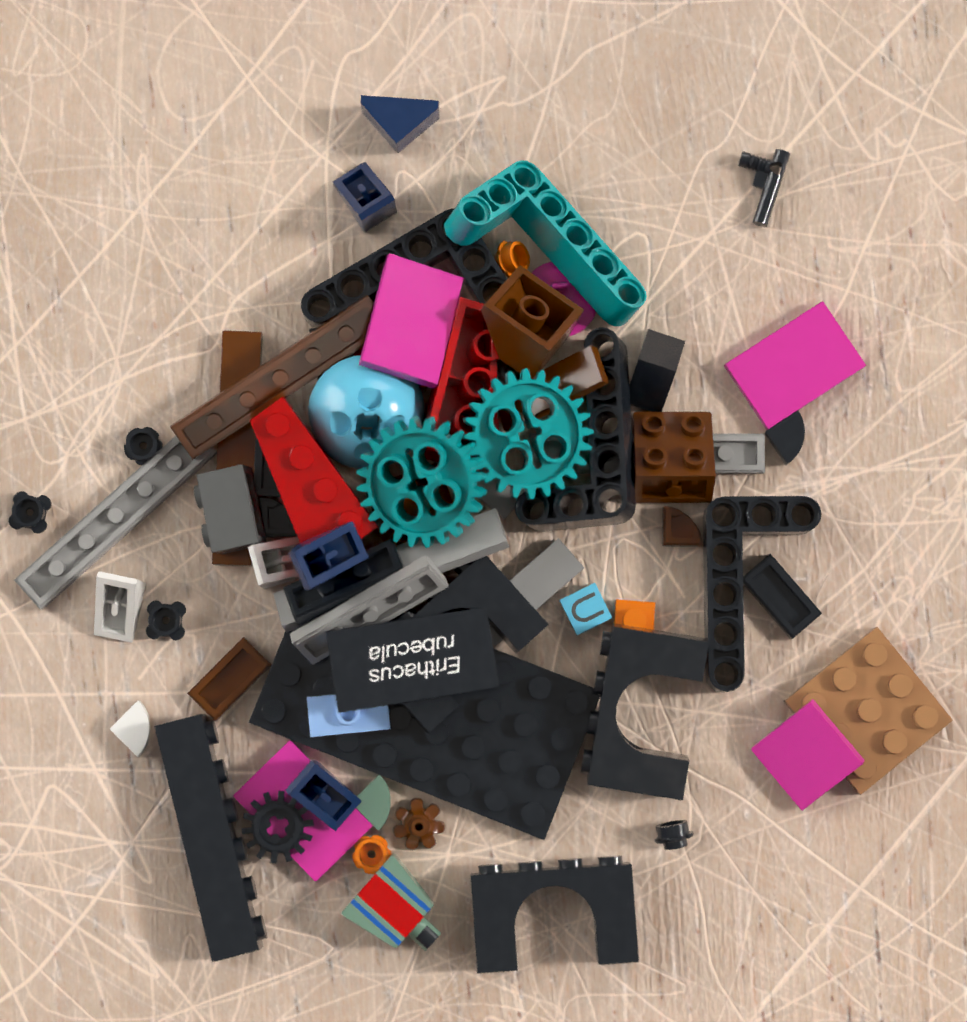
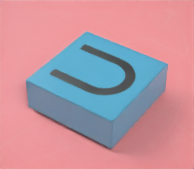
M595 583L559 600L576 636L612 619Z

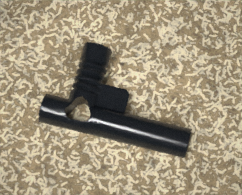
M776 149L772 160L762 159V157L742 151L738 166L755 170L756 174L752 185L763 190L753 219L755 225L761 227L768 226L790 157V153L785 150ZM771 166H780V173L778 175L774 174L770 169Z

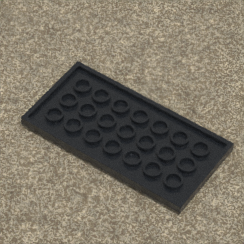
M405 613L400 614L399 616L393 618L388 622L397 621ZM297 629L289 632L285 631L249 723L545 840L586 735L590 710L596 709L601 696L593 694V687L494 649L500 687L451 695L459 706L428 734L401 704L389 705L391 725L389 730L310 737L307 697L335 694L330 657L327 656L312 665L292 644L290 633Z

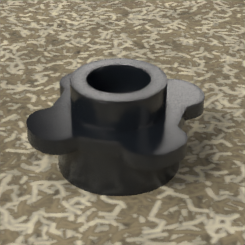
M24 491L17 492L13 497L12 515L8 520L10 526L16 530L22 527L29 528L37 534L44 532L47 529L46 514L52 507L50 498L45 495L39 497L30 496ZM28 509H33L34 513L32 516L27 515Z
M155 600L148 605L149 625L146 628V634L149 638L156 640L163 636L171 637L175 641L183 638L185 629L182 627V619L186 614V607L183 603L176 601L170 605L162 604L160 601ZM164 617H169L170 622L168 624L163 623Z

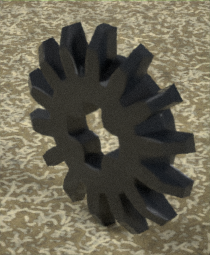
M285 791L278 792V801H272L269 792L264 793L266 804L261 806L256 800H253L250 804L257 810L255 815L244 813L243 818L252 821V827L242 828V834L252 833L254 837L253 840L246 843V846L250 849L258 844L261 849L256 857L262 859L266 851L271 852V863L277 864L278 853H284L286 862L292 861L290 853L292 848H295L300 854L305 851L299 844L300 839L311 842L313 836L304 833L303 830L304 827L314 826V821H303L301 815L309 810L305 807L297 810L294 807L297 801L293 797L289 803L284 802ZM272 816H276L279 820L284 818L288 820L289 825L285 827L287 834L285 837L280 838L278 834L269 835L267 829L271 826L269 819Z

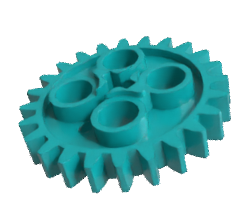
M523 369L518 381L514 374L509 371L505 373L506 385H503L496 378L492 379L490 382L494 392L491 393L483 388L480 389L478 394L484 402L482 404L476 402L469 404L471 410L476 413V417H469L463 420L465 424L473 427V432L463 435L462 438L466 441H473L476 444L469 453L470 456L477 455V457H483L484 459L475 466L476 470L484 468L487 471V477L482 482L485 484L494 478L498 480L495 489L497 493H501L507 485L510 486L511 498H517L521 489H524L527 500L534 499L536 488H539L544 497L550 496V484H553L558 490L565 489L562 477L565 476L575 480L578 476L572 466H586L587 464L579 456L580 451L592 450V446L582 442L583 436L592 434L593 429L584 428L581 423L591 415L590 413H578L577 408L583 403L584 399L579 398L571 401L569 396L574 387L570 385L562 390L558 389L559 376L553 377L549 383H546L544 370L538 371L534 380H531L529 370ZM536 398L544 399L549 405L550 413L545 420H539L532 414L531 406ZM516 400H520L522 403L526 427L528 429L534 428L536 431V436L531 438V444L541 464L539 469H536L533 465V457L528 440L521 441L519 438V433L524 431V424L516 410ZM498 410L506 411L512 418V426L507 432L497 430L493 424L494 414ZM549 436L557 438L562 446L561 454L556 459L549 458L543 449L544 441ZM511 448L518 449L524 456V464L518 471L511 470L505 463L506 453Z
M414 416L410 418L408 427L401 419L394 422L395 432L389 427L380 430L383 441L374 438L368 442L375 453L365 452L361 454V458L369 466L358 469L356 473L367 478L365 483L356 488L357 491L368 492L369 498L360 503L361 507L373 506L375 510L368 520L374 521L381 518L384 522L379 532L384 533L390 528L394 529V542H398L405 535H408L409 547L415 546L420 537L425 548H429L434 544L435 536L441 545L449 541V532L457 538L463 533L461 524L469 527L475 522L468 511L478 513L483 508L475 500V497H482L487 494L486 489L477 486V482L485 479L487 473L477 472L475 466L484 459L483 457L471 458L469 454L476 444L472 442L463 446L460 443L464 435L463 430L450 435V422L443 423L437 429L435 417L432 416L426 419L423 427L419 417ZM428 446L435 448L440 454L438 466L431 465L426 460L425 450ZM408 448L412 449L414 453L413 459L407 453ZM391 460L397 461L403 467L404 475L401 480L391 475L389 471ZM426 477L428 485L417 486L415 479ZM442 484L448 485L453 489L455 493L454 503H447L441 498L439 490ZM405 498L412 499L418 505L417 517L410 516L405 511L403 505ZM430 505L436 510V515L431 514Z

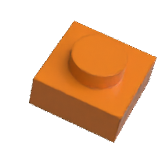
M616 599L614 623L654 630L656 602Z

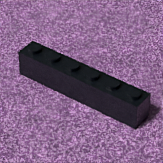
M199 714L154 726L211 960L216 962L258 951L263 947L262 940L267 939V931L263 916L255 915L252 900L258 899L254 879L252 876L246 877L242 861L248 860V854L243 837L236 838L233 822L238 821V813L234 799L226 798L223 783L229 782L224 760H217L214 744L219 743V737L214 720L207 721L206 714Z

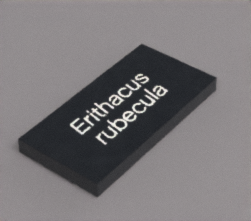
M487 607L326 632L338 713L500 687Z

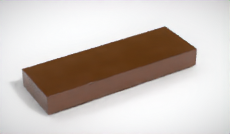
M592 345L543 369L545 371L546 383H549L553 377L559 376L558 389L562 390L570 385L574 387L569 396L571 401L609 384L598 349ZM536 398L532 402L531 411L533 416L539 419L549 414L550 408L544 399ZM516 400V410L520 414L525 426L522 403L520 400ZM498 410L504 431H509L512 426L510 414L506 411Z

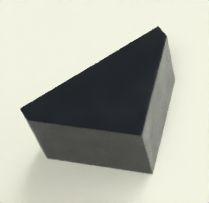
M648 329L629 385L631 406L649 412H662L677 371L685 344L684 340Z

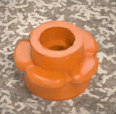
M502 241L498 245L495 260L507 277H510L520 265L528 269L530 256L522 242L509 241L507 243V241Z
M365 835L355 843V852L352 854L355 866L359 869H364V872L367 874H376L392 855L391 850L387 848V841L379 835H373L372 837ZM370 850L375 851L376 855L374 858L368 856Z

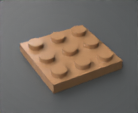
M878 627L872 629L784 700V703L794 714L810 700L814 699L865 760L860 767L845 777L858 795L864 793L953 721Z

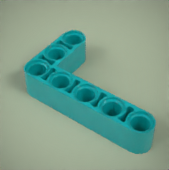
M517 161L466 194L445 221L444 228L448 238L456 244L467 246L512 217L598 315L612 326L620 327L625 325L646 301V291L639 280L540 169L531 162Z

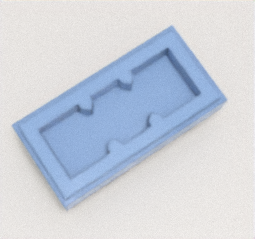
M335 694L307 697L310 737L391 729L389 705L338 713Z

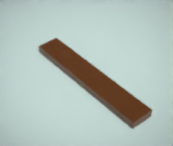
M366 295L170 425V428L192 460L248 424L252 418L281 397L287 398L323 374L334 364L361 349L364 345L374 306L369 296Z
M222 331L220 392L262 365V332ZM251 422L217 443L216 470L243 464L252 467L254 475L255 432ZM248 549L227 554L212 553L213 565L253 566Z

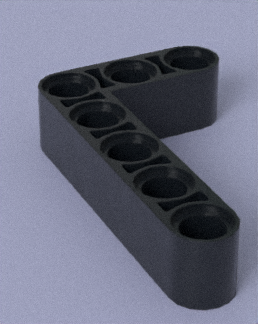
M451 208L310 289L301 300V310L307 323L316 328L366 295L374 302L381 276L376 271L378 266L385 262L389 253L430 267L449 258L459 276L464 278L463 283L474 301L484 304L486 303L483 298L485 291L490 288L499 289L507 279L482 237L474 243L465 246L454 243L444 233L445 221L454 210ZM417 242H426L432 249L427 256L418 258L410 253L412 245ZM470 255H478L484 259L485 264L478 271H470L463 265L464 260ZM350 281H359L364 285V290L357 297H348L343 293L344 286ZM324 300L330 304V310L325 316L315 317L309 313L310 307L315 301Z
M599 327L593 329L587 335L584 342V348L592 345L598 351L602 344L606 342L614 343L611 353L600 358L607 379L616 381L614 390L608 395H601L600 388L586 395L587 413L591 415L588 418V428L593 429V433L588 435L589 445L592 446V450H589L591 484L565 486L563 490H558L556 487L550 488V496L544 497L540 490L536 489L535 497L531 500H527L525 492L522 493L515 503L516 516L521 522L536 531L618 525L626 523L635 513L636 499L628 353L623 341L609 328ZM610 418H617L618 424L616 429L612 433L603 434L602 427L604 422ZM619 456L620 464L614 472L605 473L604 465L610 457ZM614 495H621L622 504L620 508L614 512H607L606 504L609 498ZM575 499H582L583 507L577 515L569 516V504ZM543 502V514L538 519L531 520L530 510L532 506Z
M724 496L713 500L704 511V638H707L709 641L705 677L710 688L717 692L734 691L740 687L745 675L742 536L802 535L808 533L819 524L822 515L819 504L811 497ZM723 506L730 510L732 522L729 526H719L714 522L712 511L715 507ZM763 506L770 511L772 518L768 526H760L752 519L754 507ZM794 506H804L808 509L811 515L808 525L801 526L794 522L791 515ZM723 545L730 548L733 554V560L730 565L721 566L715 562L712 554L716 546ZM717 585H727L733 591L734 597L730 605L723 606L715 601L713 592ZM718 624H727L734 631V640L730 645H720L715 640L714 629ZM721 663H726L734 669V680L728 686L719 684L715 679V669Z

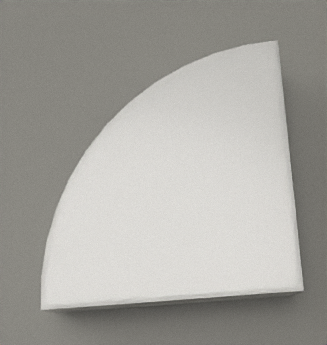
M137 701L110 728L137 757H140L146 749L150 736L149 715L140 701Z

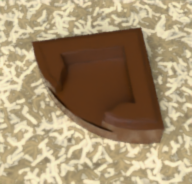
M663 506L662 546L702 547V536L694 521L677 508Z

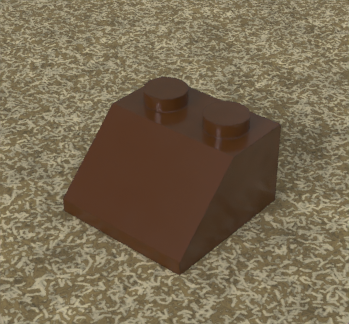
M521 265L481 309L499 359L519 373L523 369H528L531 380H534L538 371L544 368L566 342L584 311L583 308Z

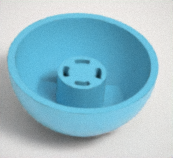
M361 355L341 360L327 369L316 382L310 395L308 406L309 424L315 440L329 457L353 469L369 466L361 458V454L365 452L375 453L368 442L374 438L383 441L380 430L389 427L395 432L394 422L401 419L408 427L410 418L414 416L419 417L423 427L425 419V402L419 385L359 365ZM361 426L372 427V429H361ZM391 460L389 465H392L397 461Z

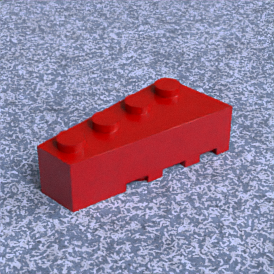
M463 297L458 299L438 385L431 389L424 419L425 422L427 418L435 417L437 429L443 423L450 422V435H454L461 430L464 431V435L473 432V427L465 424L463 420L469 417H476V413L471 410L469 404L471 402L480 404L484 402L478 394L480 389L483 388L491 393L494 392L490 381L494 378L497 379V359L499 358L481 312L484 303ZM496 412L493 417V424L499 430V419H497ZM463 439L460 441L463 446L473 442ZM428 446L425 450V458L440 463L438 451ZM484 468L476 470L477 472H487Z
M281 397L250 420L300 543L350 521H353L360 539L378 527L375 520H368L370 513L365 507H361L360 503L362 502L285 397Z

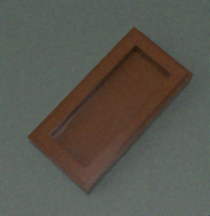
M243 637L187 694L214 721H218L272 664Z

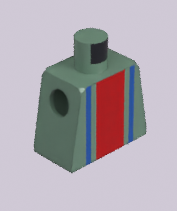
M394 853L341 912L344 917L394 948H397L409 936L426 951L441 934L436 927L424 918L434 906V902Z

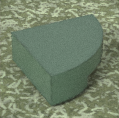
M378 775L358 795L362 802L356 807L378 831L385 824L391 808L390 791L381 775Z

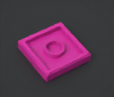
M814 699L810 700L751 748V751L802 811L855 771L865 761Z

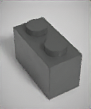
M241 464L197 474L198 485L194 486V495L200 509L203 508L206 524H202V536L206 547H211L212 553L227 554L248 549L249 546L267 542L252 467Z

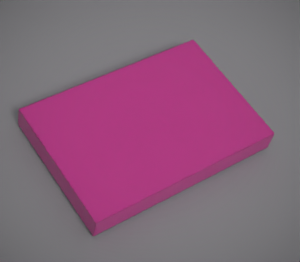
M389 253L382 271L359 365L434 389L438 385L464 278Z
M823 301L724 365L766 430H769L866 366Z
M289 740L233 797L250 814L255 815L257 810L250 804L253 800H256L263 806L266 804L263 794L269 792L272 801H278V792L285 791L311 760L292 740ZM285 791L284 802L289 803L292 797ZM297 801L294 807L299 810L304 806ZM356 808L335 831L312 812L307 811L301 815L303 821L313 820L314 826L304 827L303 832L312 835V840L310 842L301 838L299 844L305 851L300 854L295 848H292L290 850L291 857L316 882L373 825ZM272 816L269 819L271 826L267 829L268 833L271 836L278 834L280 838L287 835L285 827L289 825L286 818L279 820L276 816Z

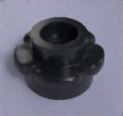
M145 427L144 429L135 428L126 436L124 452L130 460L134 459L138 465H143L155 456L163 447V443L158 439L159 434L150 427ZM143 442L147 444V448L144 450L140 448V444Z
M675 820L657 825L658 837L654 840L658 844H663L664 850H674L686 847L688 845L687 839L691 838L694 833L689 831L687 820Z

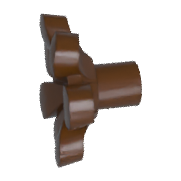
M413 798L410 801V810L405 807H399L395 812V817L401 821V824L393 827L394 836L396 838L406 836L405 847L409 850H416L419 842H422L427 849L433 848L436 845V839L433 834H441L445 831V823L441 820H435V817L440 813L438 805L432 803L425 809L423 808L424 804L421 798ZM421 823L423 826L421 829H417L415 825Z

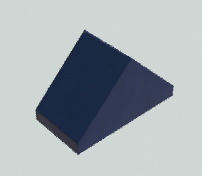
M361 95L362 113L397 153L402 151L434 124L440 116L439 101Z
M366 162L333 181L335 188L364 233L397 213L393 195Z
M353 521L295 545L289 552L305 591L369 558Z
M311 760L285 790L291 797L335 831L362 802L358 796L317 760Z

